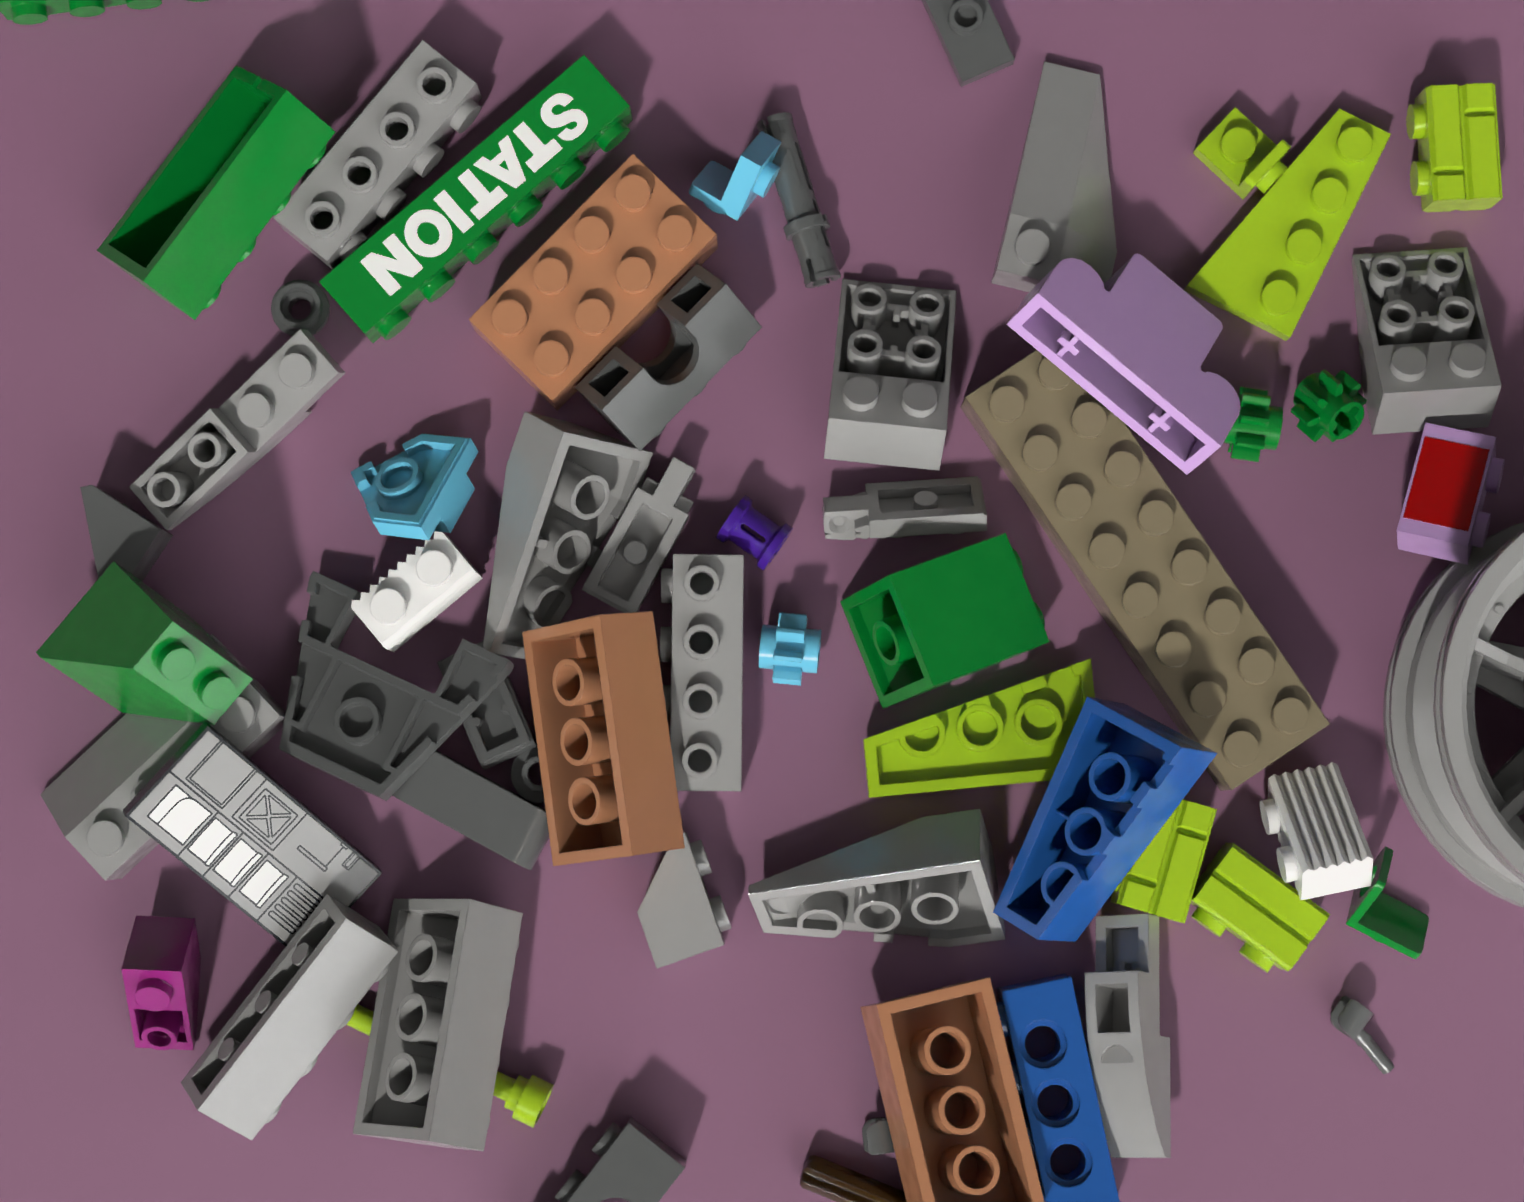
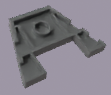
M313 571L307 588V592L310 594L307 618L301 622L298 639L302 643L296 676L291 678L279 749L298 760L387 801L505 680L515 665L509 659L462 639L437 691L431 693L338 650L356 615L351 608L352 600H360L361 593Z

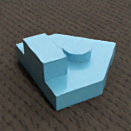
M420 434L403 443L402 446L405 451L377 466H374L372 461H369L351 471L355 484L367 506L366 509L380 535L429 540L434 531L452 532L475 490L466 473L479 451L471 438Z

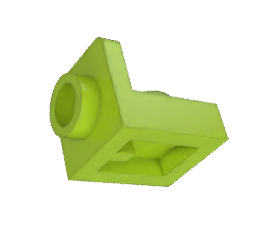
M1235 107L1202 141L1193 154L1243 200L1255 187L1262 193H1265L1281 177L1288 167L1280 160L1289 151L1291 146L1284 139L1276 145Z

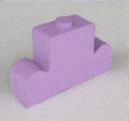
M1134 254L1105 283H1103L1100 275L1092 266L1084 261L1075 258L1063 259L1025 296L1006 324L1186 475L1222 446L1239 416L1241 409L1240 400L1234 387L1220 375L1208 371L1205 373L1201 370L1203 361L1223 329L1221 321L1141 254Z

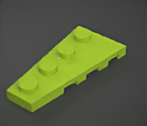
M1339 108L1189 282L1184 291L1287 341L1291 337L1391 134Z
M1091 659L863 739L868 798L1051 780L1086 698H1095Z

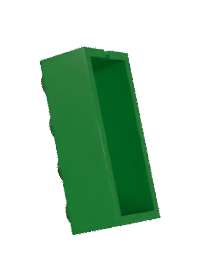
M236 65L97 251L144 287L195 320L202 310L211 306L218 298L221 284L236 264L251 254L256 245L257 236L272 216L277 215L286 207L291 198V191L307 169L314 167L322 159L326 151V144L335 131L288 90L264 78L261 79L258 75Z

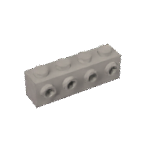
M422 40L294 192L286 207L273 218L284 231L333 270L369 239L367 235L381 218L387 222L398 213L407 199V194L404 192L418 174L421 177H426L434 170L444 155V150L441 147L456 130L461 134L474 122L481 110L478 102L482 99L477 83Z
M673 554V568H662L661 603H672V627H661L660 658L661 662H672L671 685H663L667 720H671V749L677 791L742 792L744 555Z
M326 894L181 1081L197 1111L250 1140L254 1139L264 1124L274 1119L280 1110L282 1101L298 1080L312 1070L317 1062L319 1053L336 1031L343 1028L350 1021L357 1004L371 986L385 976L392 959L398 953V949L378 925L329 894Z

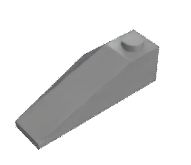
M1045 61L991 281L993 284L1030 292L1060 261L1067 258L1079 259L1089 264L1100 275L1103 283H1105L1112 276L1117 254L1100 74Z
M524 412L506 465L483 644L484 649L498 655L525 659L522 632L560 623L573 602L571 590L587 566L594 568L602 553V550L599 549L600 545L615 522L620 520L637 487L641 489L653 452L644 448L639 451L628 442L572 422Z
M980 809L921 817L751 884L748 887V896L763 933L835 938L842 930L873 932V941L893 943L894 934L928 937V946L953 947L1005 940L1004 919L993 913L1000 893L993 848Z

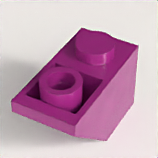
M135 917L121 968L135 1048L194 1050L201 966L195 918Z

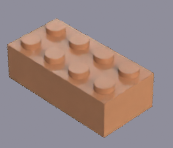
M632 154L468 320L475 332L558 411L577 392L575 387L615 346L620 348L659 309L656 304L697 263L701 266L718 249L717 234L646 165Z
M653 611L600 614L522 632L553 866L685 848Z
M990 977L969 980L862 1006L861 1012L906 1202H1044Z

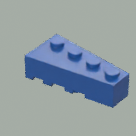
M1087 697L993 913L1037 940L1076 942L1218 753L1124 703Z

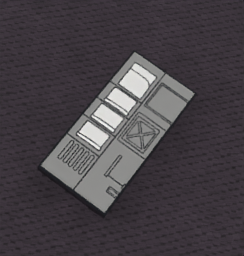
M206 721L123 809L125 817L285 947L326 894L351 908L382 874V871L374 862Z

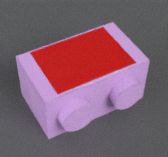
M1425 422L1396 530L1399 550L1468 565L1472 546L1483 548L1491 518V513L1482 512L1487 492L1498 493L1505 465V459L1496 458V437Z

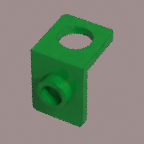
M1385 846L1373 861L1371 886L1354 889L1346 925L1370 936L1377 942L1383 943L1413 959H1417L1423 951L1429 917L1382 892L1387 882L1394 850Z

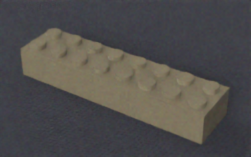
M1035 350L965 397L961 409L1181 734L1218 753L1208 765L1206 771L1220 791L1233 790L1330 724L1122 420L1038 350Z

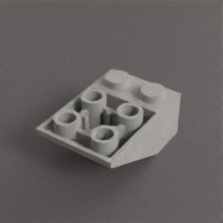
M1468 248L1353 255L1352 271L1362 389L1364 398L1367 400L1366 407L1372 435L1420 432L1424 430L1425 422L1455 429L1488 427L1502 384Z
M842 279L824 459L940 470L947 432L956 305L955 290Z

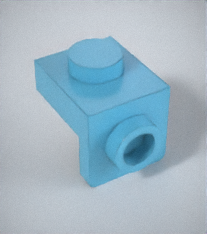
M761 131L741 154L734 171L715 161H710L693 180L688 191L689 194L702 201L710 210L719 214H726L738 221L758 195L764 198L772 187L780 170V167L772 162L781 141Z

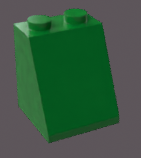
M1006 533L890 574L840 601L882 709L1050 642L1044 629L1045 620L1043 613L1032 599L1023 577L1022 561L1018 553L1011 547Z
M114 561L36 651L40 658L122 713L202 724L206 721L210 725H215L253 680L193 618Z

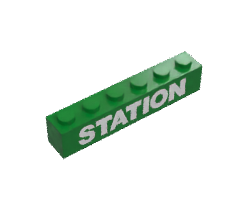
M583 55L319 282L372 343L381 336L385 340L393 338L411 321L412 317L408 313L425 298L429 302H433L444 295L455 283V278L452 275L468 261L476 265L487 258L499 245L496 237L514 223L516 227H521L530 221L543 206L540 200L553 188L558 186L563 190L573 184L586 170L587 167L584 162L601 148L604 152H608L616 147L630 132V128L627 126L632 121L629 104L589 59Z

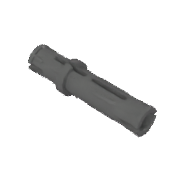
M783 112L767 117L769 124H767L766 120L762 119L756 126L759 132L763 131L781 141L772 163L780 167L774 182L787 224L783 227L786 240L793 241L804 277L805 287L815 288L830 283L829 278L831 281H836L841 277L826 232L830 228L827 214L822 215L817 204L793 124L792 114Z

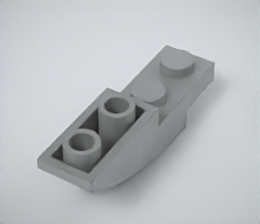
M300 329L219 408H210L129 488L166 530H172L231 485L290 434L312 413L309 408L346 372L308 330Z
M1152 914L1096 916L1095 972L1085 973V1010L1091 1070L1109 1151L1113 1158H1171L1170 1037L1160 1036L1159 916Z

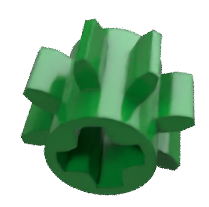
M1325 369L1307 376L1298 385L1293 397L1295 406L1291 408V413L1299 419L1296 427L1314 442L1319 440L1322 435H1325L1332 442L1350 436L1358 429L1364 418L1363 405L1366 404L1367 400L1358 393L1361 384L1344 370L1338 372L1335 377Z
M1240 387L1238 397L1241 409L1224 443L1229 444L1228 452L1231 453L1230 458L1259 462L1260 449L1276 450L1282 430L1283 408L1270 405L1271 396H1268L1267 390Z

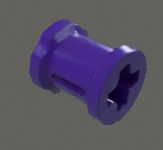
M745 495L724 522L716 539L722 543L730 540L757 559V567L764 571L777 555L793 528L787 523L782 526L776 524L753 508V500ZM744 525H747L752 530L765 538V542L756 537L755 535H753L748 530H746L744 528Z

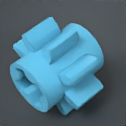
M779 612L778 626L765 624L762 626L759 668L773 669V683L801 686L802 672L816 674L818 672L821 630L807 629L808 618L805 614Z

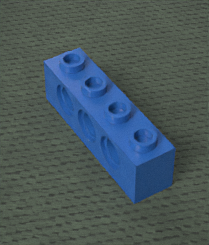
M1060 974L998 987L999 1002H996L1004 1037H1007L1012 1058L1010 1062L1018 1095L1020 1096L1044 1202H1120L1072 977L1067 974ZM1047 1026L1055 1034L1053 1050L1041 1058L1028 1055L1025 1049L1027 1034L1035 1027ZM1050 1085H1060L1066 1089L1068 1094V1102L1065 1109L1053 1116L1040 1113L1037 1101L1041 1091ZM1072 1144L1077 1146L1080 1151V1162L1076 1169L1067 1174H1059L1052 1171L1050 1158L1053 1151L1060 1145Z

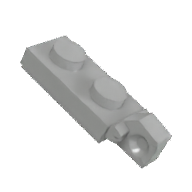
M673 457L660 483L647 477L641 489L637 487L582 588L583 591L623 613L638 612L690 517L688 513L694 502L685 498L683 494L696 472L695 468Z
M978 476L865 484V492L852 496L823 497L822 511L825 539L902 538L917 535L961 534L964 532L987 531V512L981 478H978Z

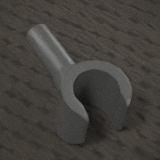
M1343 996L1331 1013V1024L1354 1040L1358 1046H1361L1382 1074L1389 1073L1394 1068V1064L1372 1036L1363 1030L1374 1014L1358 1001Z
M887 1117L867 1120L862 1128L865 1152L871 1155L895 1152Z

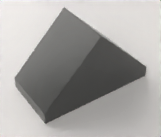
M93 485L80 487L98 579L114 561L143 582L173 535L106 491Z

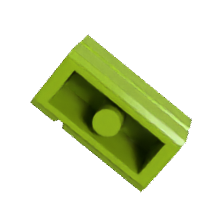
M1473 83L1460 86L1458 84L1425 87L1415 98V104L1408 106L1406 116L1409 139H1417L1419 161H1413L1410 169L1412 195L1421 196V206L1424 212L1471 211L1492 208L1503 198L1495 84Z
M1182 800L1114 890L1110 902L1185 924L1217 809Z
M1227 842L1221 847L1207 866L1205 872L1197 880L1191 904L1197 907L1191 915L1195 921L1218 937H1221L1225 930L1232 933L1244 942V945L1238 952L1267 973L1273 965L1284 971L1292 969L1307 949L1309 942L1314 939L1330 915L1312 900H1300L1298 891L1293 886L1285 883L1281 877L1235 843Z

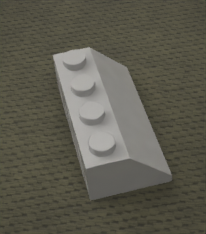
M211 634L210 636L253 678L216 724L211 726L246 756L251 758L283 728L286 711L218 638ZM126 713L40 794L64 837L105 881L122 879L159 844L125 817L123 809L194 734L202 723Z
M472 899L393 900L387 937L398 949V953L392 959L385 976L379 980L353 1134L444 1148L484 1151L487 1130L490 1125V1112L496 1075L500 1064V1050L506 1013L510 1002V989L516 952L519 947V934L523 913Z

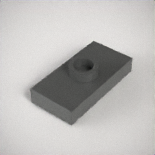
M922 0L961 87L1013 65L1015 58L988 0Z
M484 641L477 643L475 645H478L483 648ZM455 654L437 662L443 677ZM509 676L463 722L478 761L485 770L537 747V741Z

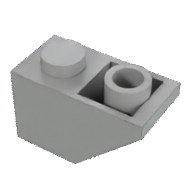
M687 832L683 833L685 848L666 851L637 911L657 969L723 946L725 941L722 932L732 929L721 896L709 898L702 876L712 873L701 839L690 843Z

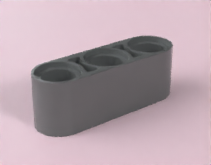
M437 750L392 795L528 870H532L549 839L545 809Z

